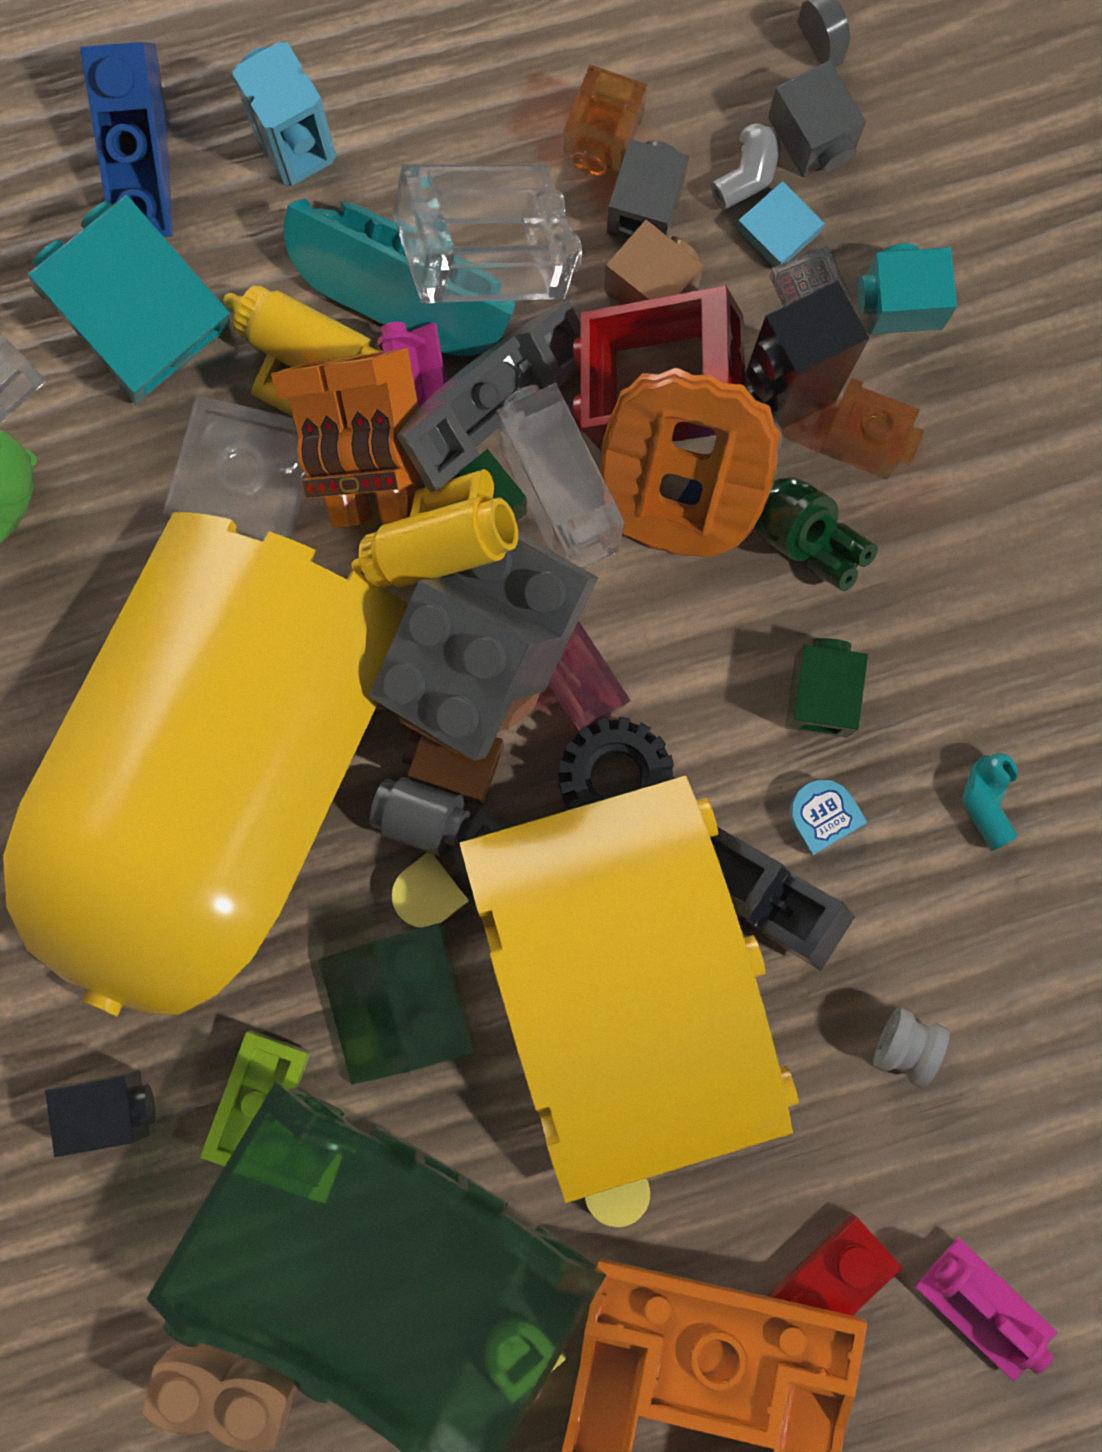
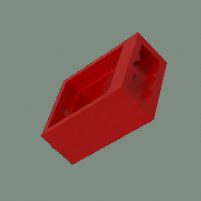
M725 285L581 312V338H576L573 345L575 364L581 375V394L576 395L574 398L573 412L579 431L585 433L600 451H602L603 438L610 415L617 403V351L702 337L703 375H711L722 383L740 384L745 387L744 315L728 287ZM679 422L675 425L672 442L715 436L716 434L707 427Z

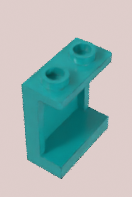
M125 195L114 205L109 201H105L93 208L81 222L83 230L66 244H63L61 240H56L41 250L33 259L32 266L35 269L28 273L34 291L42 299L46 298L114 374L118 379L119 387L137 405L229 328L230 312L134 202Z

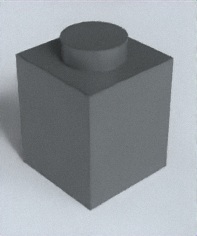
M830 60L776 87L768 119L802 177L820 168H823L825 172L833 171L848 162L856 153L857 144L866 124V120Z
M630 139L608 206L606 233L629 239L641 224L647 220L668 236L685 183L689 156L678 153L674 147L664 142L647 141L643 143Z

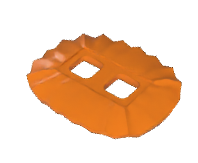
M677 367L659 375L642 373L630 387L621 390L615 408L610 415L603 438L599 468V492L605 513L622 534L652 549L666 551L675 555L713 557L737 547L753 530L773 487L774 475L778 464V447L781 432L774 424L770 406L756 401L744 385L722 383L711 375H692ZM679 422H687L712 429L716 434L713 451L709 454H700L676 447L672 442L675 425ZM666 474H674L700 482L703 489L699 502L690 505L663 497L660 494L662 477Z

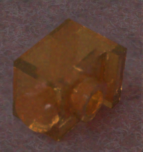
M589 64L564 128L563 153L571 155V162L576 168L591 175H603L606 168L620 172L629 140H633L636 129L644 115L647 84Z
M851 378L840 398L819 453L887 480L899 462L910 465L916 454L924 430L913 426L919 409L862 387L863 382ZM869 422L888 429L889 433L881 435L873 432Z

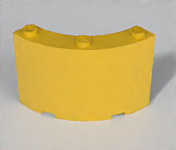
M687 776L460 842L478 914L482 919L490 946V956L532 1100L536 1111L540 1115L546 1145L565 1203L793 1134L788 1107L799 1104V1099L788 1067L786 1065L779 1067L770 1027L756 981V977L766 974L763 957L755 936L743 937L730 893L710 838L718 835L717 823L711 804L707 797L696 800Z

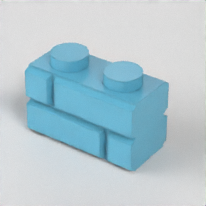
M279 41L270 47H259L249 52L242 59L241 63L235 65L232 76L253 134L265 154L269 156L271 164L283 184L293 186L333 164L334 159L337 157L322 100L308 75L304 74L302 65L288 42L280 43Z

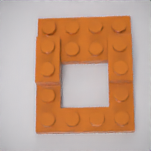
M600 1258L596 1270L584 1332L580 1366L562 1452H632L638 1416L770 1448V1452H842L845 1429L856 1395L868 1323L866 1319Z

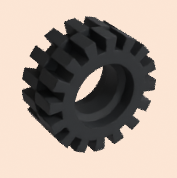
M607 717L597 720L596 724L592 726H584L577 732L576 737L569 741L564 749L562 760H560L559 788L566 808L571 810L605 800L595 791L592 785L591 770L600 757L609 753H622L636 762L641 774L639 789L675 779L673 777L674 762L672 754L668 755L664 740L660 735L656 737L650 732L651 727L642 722L640 725L632 723L630 718L619 717L618 720H608Z

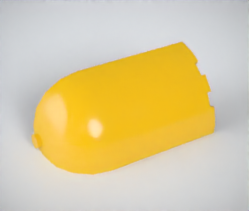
M173 512L19 804L3 854L6 908L27 951L63 980L86 990L81 1000L82 1003L114 1017H118L122 1007L145 1015H180L216 996L253 959L284 907L378 702L370 698L369 694L408 607V603L386 588L374 586L365 575L356 570H353L348 579H345L313 563L312 560L316 550L270 531L263 542L241 535L236 531L237 525L233 520L223 517L191 512Z

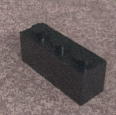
M838 280L765 315L745 372V388L756 401L770 406L774 424L779 430L834 404L869 340L866 330Z

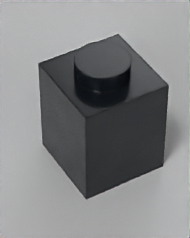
M140 1071L65 1084L45 1090L54 1158L131 1144L150 1136L148 1124H153L155 1121V1101L150 1085H142Z

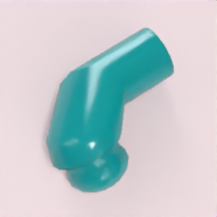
M1004 753L982 756L971 767L962 796L965 811L990 851L1006 845L1019 836L1001 807L1007 786L1010 782L1015 781L1018 775L1014 760Z

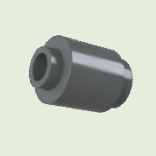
M402 777L398 781L389 778L385 779L374 796L370 810V824L372 827L380 829L384 838L441 857L446 855L451 847H460V842H463L467 835L471 819L470 812L464 810V798L462 795L407 777Z

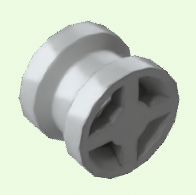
M898 1007L891 1014L880 1035L873 1057V1065L885 1072L893 1069L899 1070L907 1074L911 1084L922 1089L926 1088L933 1080L943 1061L950 1039V1031L948 1028L937 1023L929 1026L919 1023L915 1020L914 1014L911 1011Z

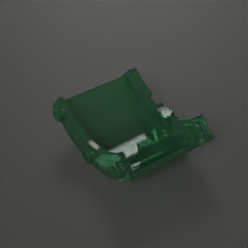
M275 1082L146 1298L165 1320L163 1329L171 1338L188 1347L196 1348L200 1343L217 1347L248 1358L293 1379L297 1389L305 1396L320 1403L332 1401L375 1430L401 1452H505L607 1274L543 1226H538L536 1231L526 1228L504 1212L508 1205L506 1201L440 1160L375 1125L369 1134L356 1129L343 1118L344 1112L340 1108L302 1091Z

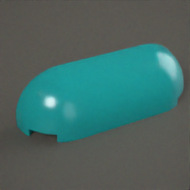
M307 199L297 200L287 205L284 220V239L288 254L300 275L323 295L384 325L391 322H403L406 324L407 332L430 323H436L441 352L453 356H473L485 352L498 342L507 329L515 308V301L507 300L497 289L500 278L486 267L368 209L349 202L341 201L339 211L310 209L311 205Z

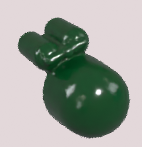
M784 477L774 480L765 507L754 526L764 541L793 560H805L810 572L841 591H847L855 584L858 578V570L856 568L858 566L866 567L871 564L878 551L876 544L844 523H837L839 510L834 499L798 478Z

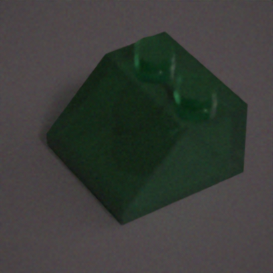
M433 924L318 959L351 1085L410 1072L472 1054L477 1049L443 924Z

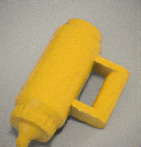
M254 285L243 296H238L234 293H228L224 296V304L234 312L233 329L235 332L248 339L253 348L267 354L252 386L251 395L292 417L289 398L277 399L271 373L277 372L281 363L294 367L307 362L381 352L374 348V341L279 290L269 291L262 286Z
M483 469L453 478L438 491L429 492L427 487L417 489L414 494L410 517L384 524L377 532L366 535L359 545V558L352 561L351 568L352 570L364 573L368 581L376 587L385 588L393 585L402 588L417 584L421 579L439 578L502 560L506 552L516 548L518 543L517 522L512 509L502 498L493 499L494 482L490 473Z

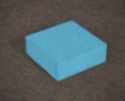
M782 181L739 219L736 229L779 271L822 232L825 223Z

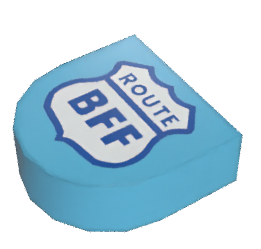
M817 780L804 785L795 793L790 803L789 818L793 829L810 856L868 823L851 794L842 785L832 780Z

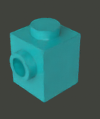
M901 243L889 246L882 252H876L866 275L859 277L857 288L859 311L861 314L868 313L870 335L944 329L957 308L951 247L919 249L915 244Z

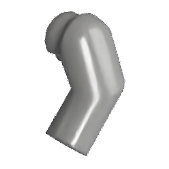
M754 123L747 126L741 133L739 141L744 143V145H742L740 167L716 179L710 185L714 199L722 210L762 191L772 183L781 151L780 139L773 128L764 126L761 123Z

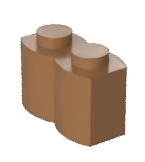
M195 1342L173 1345L154 1365L141 1414L153 1425L171 1433L192 1435L208 1431L215 1439L231 1448L248 1452L267 1451L275 1448L288 1424L299 1378L285 1366L270 1360L245 1359L235 1362L228 1354L216 1347Z

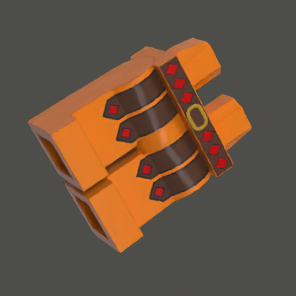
M408 348L307 362L271 373L277 399L289 398L299 437L297 446L298 460L302 471L308 477L301 480L305 498L324 497L332 528L351 527L371 520L372 514L367 493L370 492L375 493L381 523L387 524L410 517L414 494L419 489L417 482L422 480L397 438L402 427L419 409Z

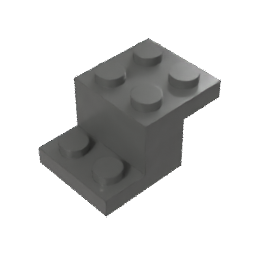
M518 532L516 548L506 552L504 558L500 561L460 571L455 576L419 580L369 697L471 760L478 761L486 758L512 701L546 690L599 577Z

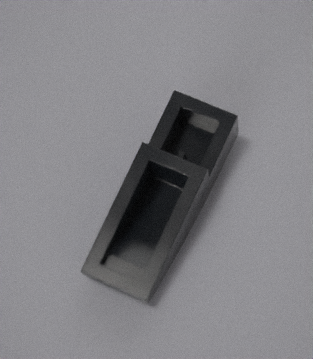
M717 826L718 835L710 838L738 920L819 971H822L854 920L855 916L840 900L789 872L782 863Z

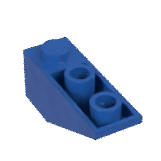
M142 41L81 46L80 51L104 199L114 205L127 195L163 237H172L173 220L166 110L156 44Z

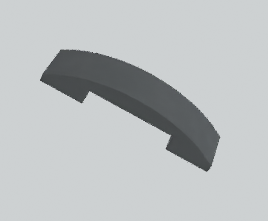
M569 300L560 302L527 322L469 363L426 400L402 427L397 438L429 492L438 491L479 456L475 447L542 390L561 386L578 371L574 360L573 345L576 338H581V323Z

